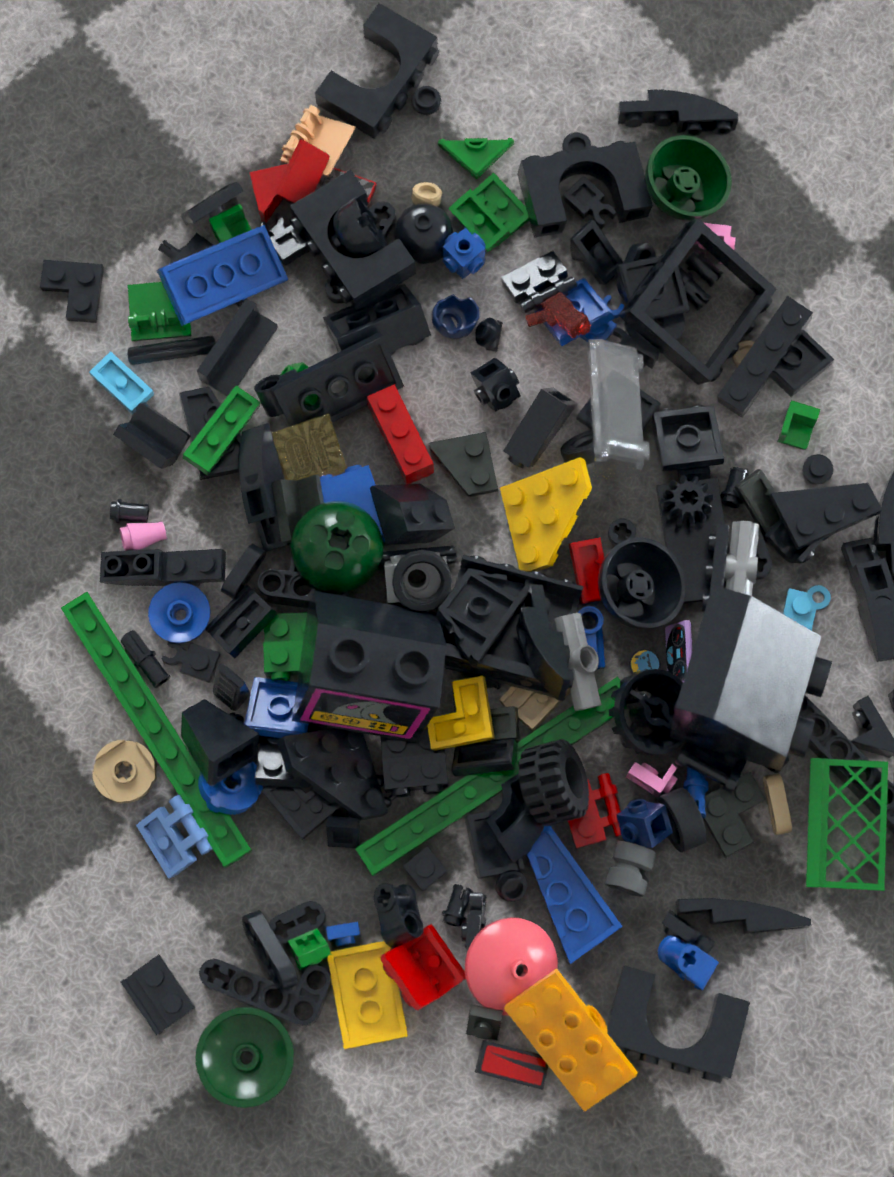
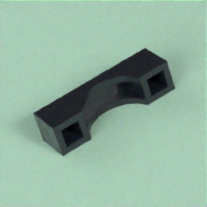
M787 296L717 396V401L743 418L787 351L796 343L812 320L813 312Z

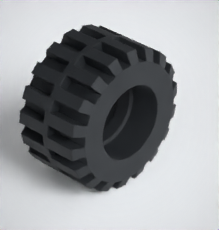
M559 739L526 748L522 751L519 759V782L524 801L534 819L542 826H550L585 816L589 803V786L583 763L574 747L568 741Z

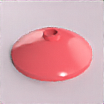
M514 917L499 919L484 927L473 939L465 960L466 981L474 998L483 1007L502 1010V1015L509 1016V1014L505 1011L504 1007L508 1002L556 968L558 969L556 949L548 934L535 923ZM522 964L523 972L517 975L516 968Z

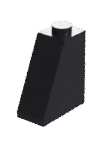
M554 387L541 389L503 452L509 455L508 460L522 469L524 466L528 468L534 466L578 403Z
M206 699L182 712L181 738L209 785L214 786L257 759L259 733Z

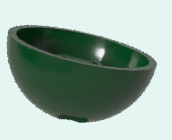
M678 135L663 140L651 153L646 166V186L652 201L662 212L673 218L693 221L697 218L703 219L719 210L730 195L732 179L727 162L714 146L700 138Z
M331 501L313 507L300 519L292 535L291 554L298 572L311 585L328 592H348L367 583L378 570L383 555V539L377 523L364 509L349 502Z

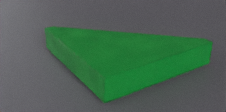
M442 138L438 141V145L477 180L514 145V140L512 138L507 140L464 138V140L446 141Z

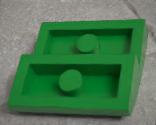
M494 172L475 190L469 189L448 208L471 234L476 233L481 237L487 252L501 244L529 221L526 206Z

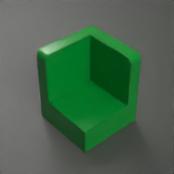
M241 204L209 219L211 230L219 243L252 230L245 218Z
M791 400L777 442L806 450L820 409Z

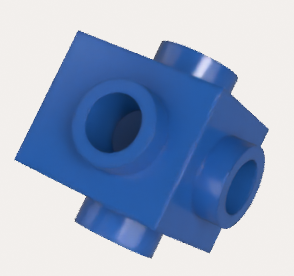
M466 228L459 233H452L445 240V245L443 246V263L452 273L456 272L462 279L470 273H476L485 263L486 246L479 235L476 233L471 234Z

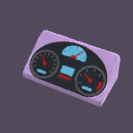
M684 620L665 628L667 671L677 676L682 682L684 681L692 655L691 622L689 620Z

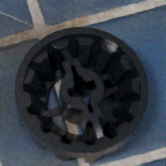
M649 669L634 672L633 675L625 677L620 681V689L613 691L611 695L615 703L614 707L609 709V716L615 718L616 726L612 728L614 734L621 735L623 738L621 744L625 748H633L636 754L661 755L676 750L684 743L683 741L670 738L675 707L683 684L677 676L665 670ZM637 692H645L650 694L651 696L648 697L646 694H639ZM625 706L629 709V717L632 722L630 727L627 725L624 715ZM637 727H649L653 732L648 735H639L634 731Z

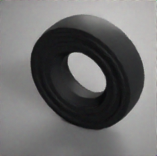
M596 428L572 437L562 445L560 451L565 463L580 457L588 465L611 453L616 447V443L610 429Z

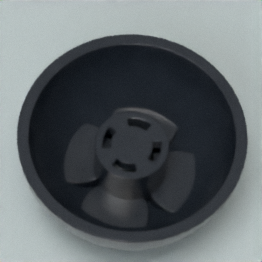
M636 537L622 541L606 555L598 573V591L604 607L612 617L626 626L637 629H652L663 626L679 613L684 603L686 583L681 565L668 548L655 540Z

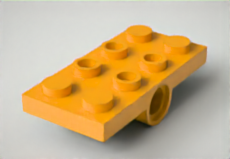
M557 968L505 1005V1011L584 1112L636 1077V1069L608 1035L607 1025L601 1014L592 1005L586 1006Z

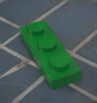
M235 386L183 453L182 459L208 476L259 409L261 402L238 386Z

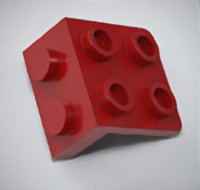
M432 924L424 928L423 934L420 937L389 950L380 956L387 976L394 979L401 990L404 1001L417 1011L440 999L466 979L464 969Z

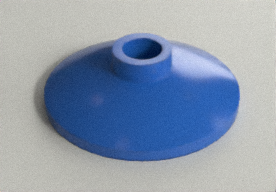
M183 582L172 583L161 588L152 598L148 610L149 622L154 632L163 640L178 644L187 643L199 637L207 628L211 615L210 604L205 594L196 586ZM184 610L186 612L185 619L177 620L175 618L176 612Z

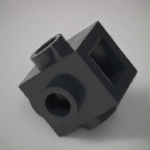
M496 357L470 372L477 386L474 390L477 399L483 406L487 404L495 412L499 409L507 408L514 400L521 396L516 386L519 384L516 374Z

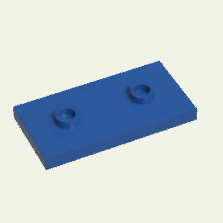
M265 225L157 270L181 326L289 280Z

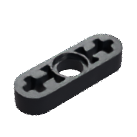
M257 910L242 917V924L245 934L279 991H283L296 986L297 975L294 966L262 912Z

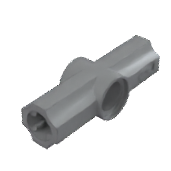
M751 521L733 522L730 552L727 554L724 581H726V589L752 596L753 584L756 583L758 564L756 551L759 539V524Z
M581 613L554 618L556 630L563 632L564 644L569 645L570 649L568 669H573L574 673L573 686L570 688L574 710L580 711L601 706L594 675L599 665V659L594 648L587 644Z

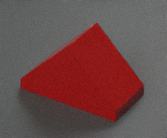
M288 164L250 172L262 222H268L283 199L276 194V190Z

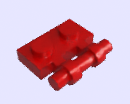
M609 773L597 776L600 788L593 791L589 779H587L589 786L588 810H586L585 816L567 821L576 849L606 841L603 828L609 826L613 827L615 837L622 836L616 816L621 812L616 797L619 793L616 784H612ZM604 799L609 814L602 818L599 816L595 801Z

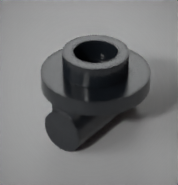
M486 318L480 322L475 330L476 343L485 347L486 350L497 352L503 322L493 318Z

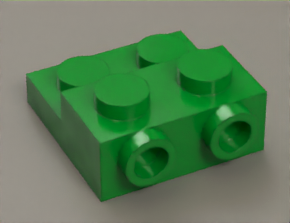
M307 612L277 614L264 628V673L266 677H271L272 681H288L290 676L299 674Z

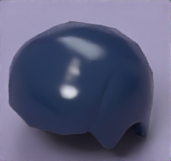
M452 294L445 299L439 300L433 307L431 312L432 324L446 338H464L472 332L480 318L479 307L471 297L459 299L455 294ZM452 318H454V319L456 320V322H457V328H456V326H455V324H454Z

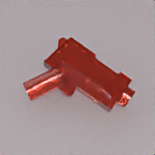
M561 292L541 303L542 311L526 315L529 327L547 322L551 327L558 324L573 339L580 334L586 335L591 329L588 317L583 312L580 313Z

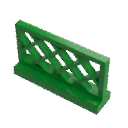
M810 758L806 887L885 890L888 762ZM830 766H843L852 775L839 789L829 779ZM849 766L862 768L855 774ZM867 767L881 768V782L872 790L858 777ZM854 779L868 792L855 806L841 792ZM829 785L836 791L830 797ZM881 787L879 799L874 792ZM839 794L851 809L837 821L829 813L828 803ZM870 796L880 805V814L871 822L857 809ZM853 811L867 824L854 838L840 824ZM828 817L835 823L829 829ZM880 819V826L878 832L873 826V824H875ZM838 826L850 841L836 853L827 844V835ZM869 828L879 837V846L870 854L856 841ZM854 843L866 858L851 870L839 855ZM828 849L834 856L826 862ZM879 851L877 864L872 857ZM837 858L849 873L840 882L826 881V867ZM868 860L878 869V884L864 883L855 874ZM853 876L859 883L845 881Z

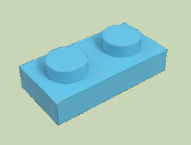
M111 351L89 371L90 375L132 415L140 403H146L154 395L153 390Z

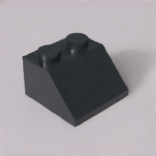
M422 484L373 485L370 487L386 545L433 542L455 529L447 500Z

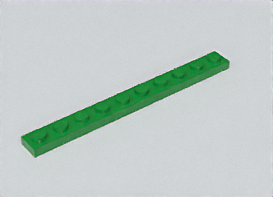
M85 592L61 607L176 792L181 796L185 804L191 806L194 811L192 816L200 829L204 828L209 836L207 840L224 868L229 867L252 852L230 815L213 812L207 807L198 786L200 769L89 593Z
M617 676L598 689L601 706L575 711L573 705L518 741L515 770L467 775L355 848L371 875L375 876L503 791L501 784L519 773V759L524 749L559 739H564L573 745L613 719V716H609V709L613 708L615 703L611 698L613 691L620 689L621 680Z

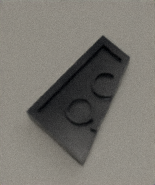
M210 387L179 393L191 443L221 405ZM241 434L236 437L208 476L197 469L200 480L239 473Z
M869 483L775 492L769 496L797 550L878 515L882 511Z

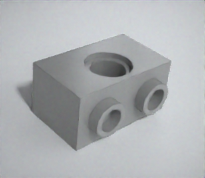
M405 555L391 556V561H385L388 603L400 602L395 596L392 578L394 568ZM443 556L442 558L447 563L446 556ZM417 563L408 568L403 582L405 589L410 595L415 598L425 599L430 598L437 592L441 579L435 567L428 563ZM419 569L425 573L426 577L421 583H412L408 579V574L412 570Z

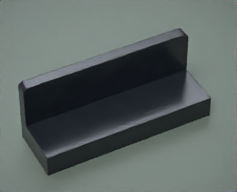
M246 298L197 369L199 379L228 396L233 388L240 384L278 328L277 323L260 314L257 304Z

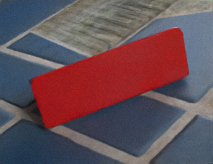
M300 139L276 190V194L294 204L314 192L330 159V155Z

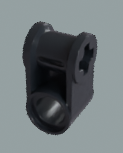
M389 883L380 884L374 892V904L378 913L381 935L385 943L392 948H396L420 937L423 934L424 927L414 888L407 884H402L398 887H394Z

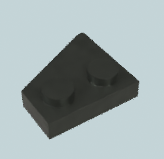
M486 432L429 442L431 452L436 455L468 497L498 492Z

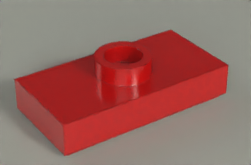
M601 538L570 543L569 549L576 584L583 586L580 604L600 601L598 573L604 560Z

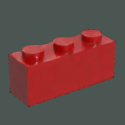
M395 384L367 396L368 408L405 484H411L433 474L434 463Z

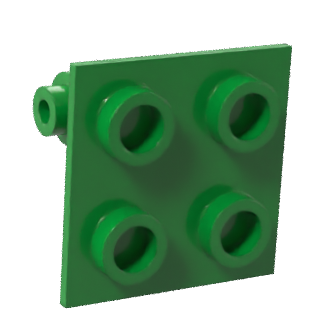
M162 282L128 285L130 312L128 324L129 328H131L132 341L192 336L191 322L181 326Z

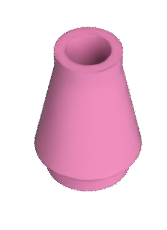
M163 521L158 523H126V527L119 528L124 551L142 550L161 540L167 539Z

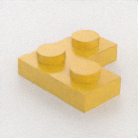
M477 676L453 681L452 686L457 712L435 716L427 725L430 746L433 751L495 739L485 677Z

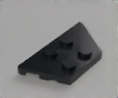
M468 569L439 607L436 617L471 666L476 668L527 597L530 585L534 584V581L525 579L524 583L508 581L507 575L487 574L484 571Z

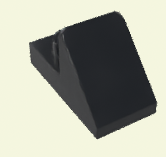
M590 219L570 238L571 257L574 260L583 261L595 279L602 285L607 284L617 274L616 267L624 263L593 219Z
M869 695L858 700L853 705L855 711L852 712L856 724L861 729L865 727L867 732L851 740V742L860 750L889 758L894 756V738Z

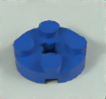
M252 761V763L247 764L229 776L232 781H237L238 783L234 789H230L224 784L226 778L211 786L200 772L198 786L207 807L213 812L230 815L240 814L250 809L257 801L263 789V785H256L255 783L257 765Z

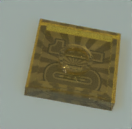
M329 414L271 433L286 480H300L315 474L319 475V477L331 474L334 477L343 474L345 469H347Z

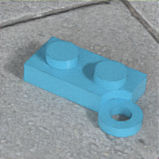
M821 585L813 586L807 592L789 588L783 614L812 630L816 610L827 607L831 600V595ZM815 592L822 593L824 596L823 602L816 603L812 595Z

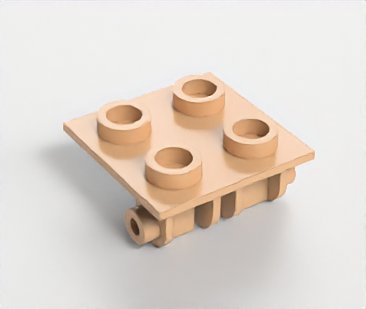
M310 105L309 108L304 109L300 120L301 123H296V130H292L289 141L283 146L282 150L284 152L280 161L288 164L299 140L302 139L330 155V159L322 174L329 177L356 127L318 115L320 110Z

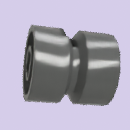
M617 841L612 857L616 864L609 867L604 885L624 893L644 897L649 881L645 874L652 870L657 853L634 843Z

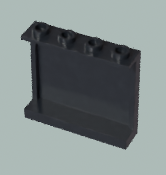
M476 555L462 556L455 584L456 586L468 569L484 571L487 574L507 575L508 581L524 583L525 579H529L535 582L534 585H543L544 596L549 598L550 601L548 621L553 622V631H557L554 618L576 613L583 586L576 585L571 580L553 579L537 571L527 572L519 570L513 565L489 562L483 557ZM527 597L476 668L470 665L443 627L442 632L446 643L445 669L475 677L484 676L486 680L553 697L530 668L518 640L516 626L521 607H525Z

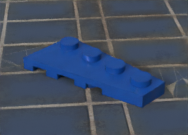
M544 826L541 835L526 855L568 962L572 964L622 928V925L552 827Z

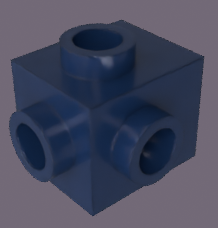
M638 799L628 803L627 808L616 815L620 832L625 842L653 848L673 833L665 804L646 802L644 799Z

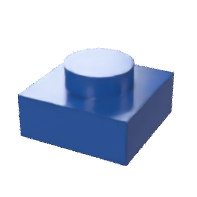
M358 922L326 927L328 941H336V947L355 944V938L361 937Z

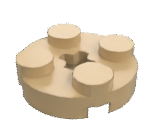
M116 740L104 746L95 758L93 781L96 788L107 799L119 804L132 803L142 799L149 793L156 781L155 760L148 749L140 743ZM121 764H124L126 767L130 765L133 767V770L130 772L131 776L128 779L124 777L117 778V774L120 772L118 767Z

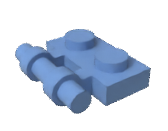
M180 795L169 800L174 809L172 814L168 813L165 806L160 807L136 825L168 879L175 877L197 860L191 850L194 846L198 848L201 855L213 849L207 840L209 837L204 828L200 829L192 816L194 811L189 804L184 803ZM179 822H182L189 834L185 839L176 826Z

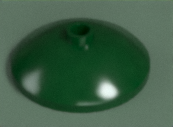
M252 1007L234 1008L215 1017L202 1032L196 1048V1069L205 1089L220 1102L242 1108L258 1106L274 1098L288 1082L294 1064L293 1044L286 1028L273 1015ZM246 1051L251 1052L253 1055V1060L249 1064H244L241 1061V1055Z

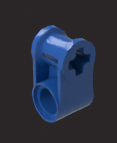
M673 935L664 938L658 947L660 961L676 972L682 980H689L695 984V988L703 991L719 964L716 959L700 950L697 946L690 943L686 944L680 938Z

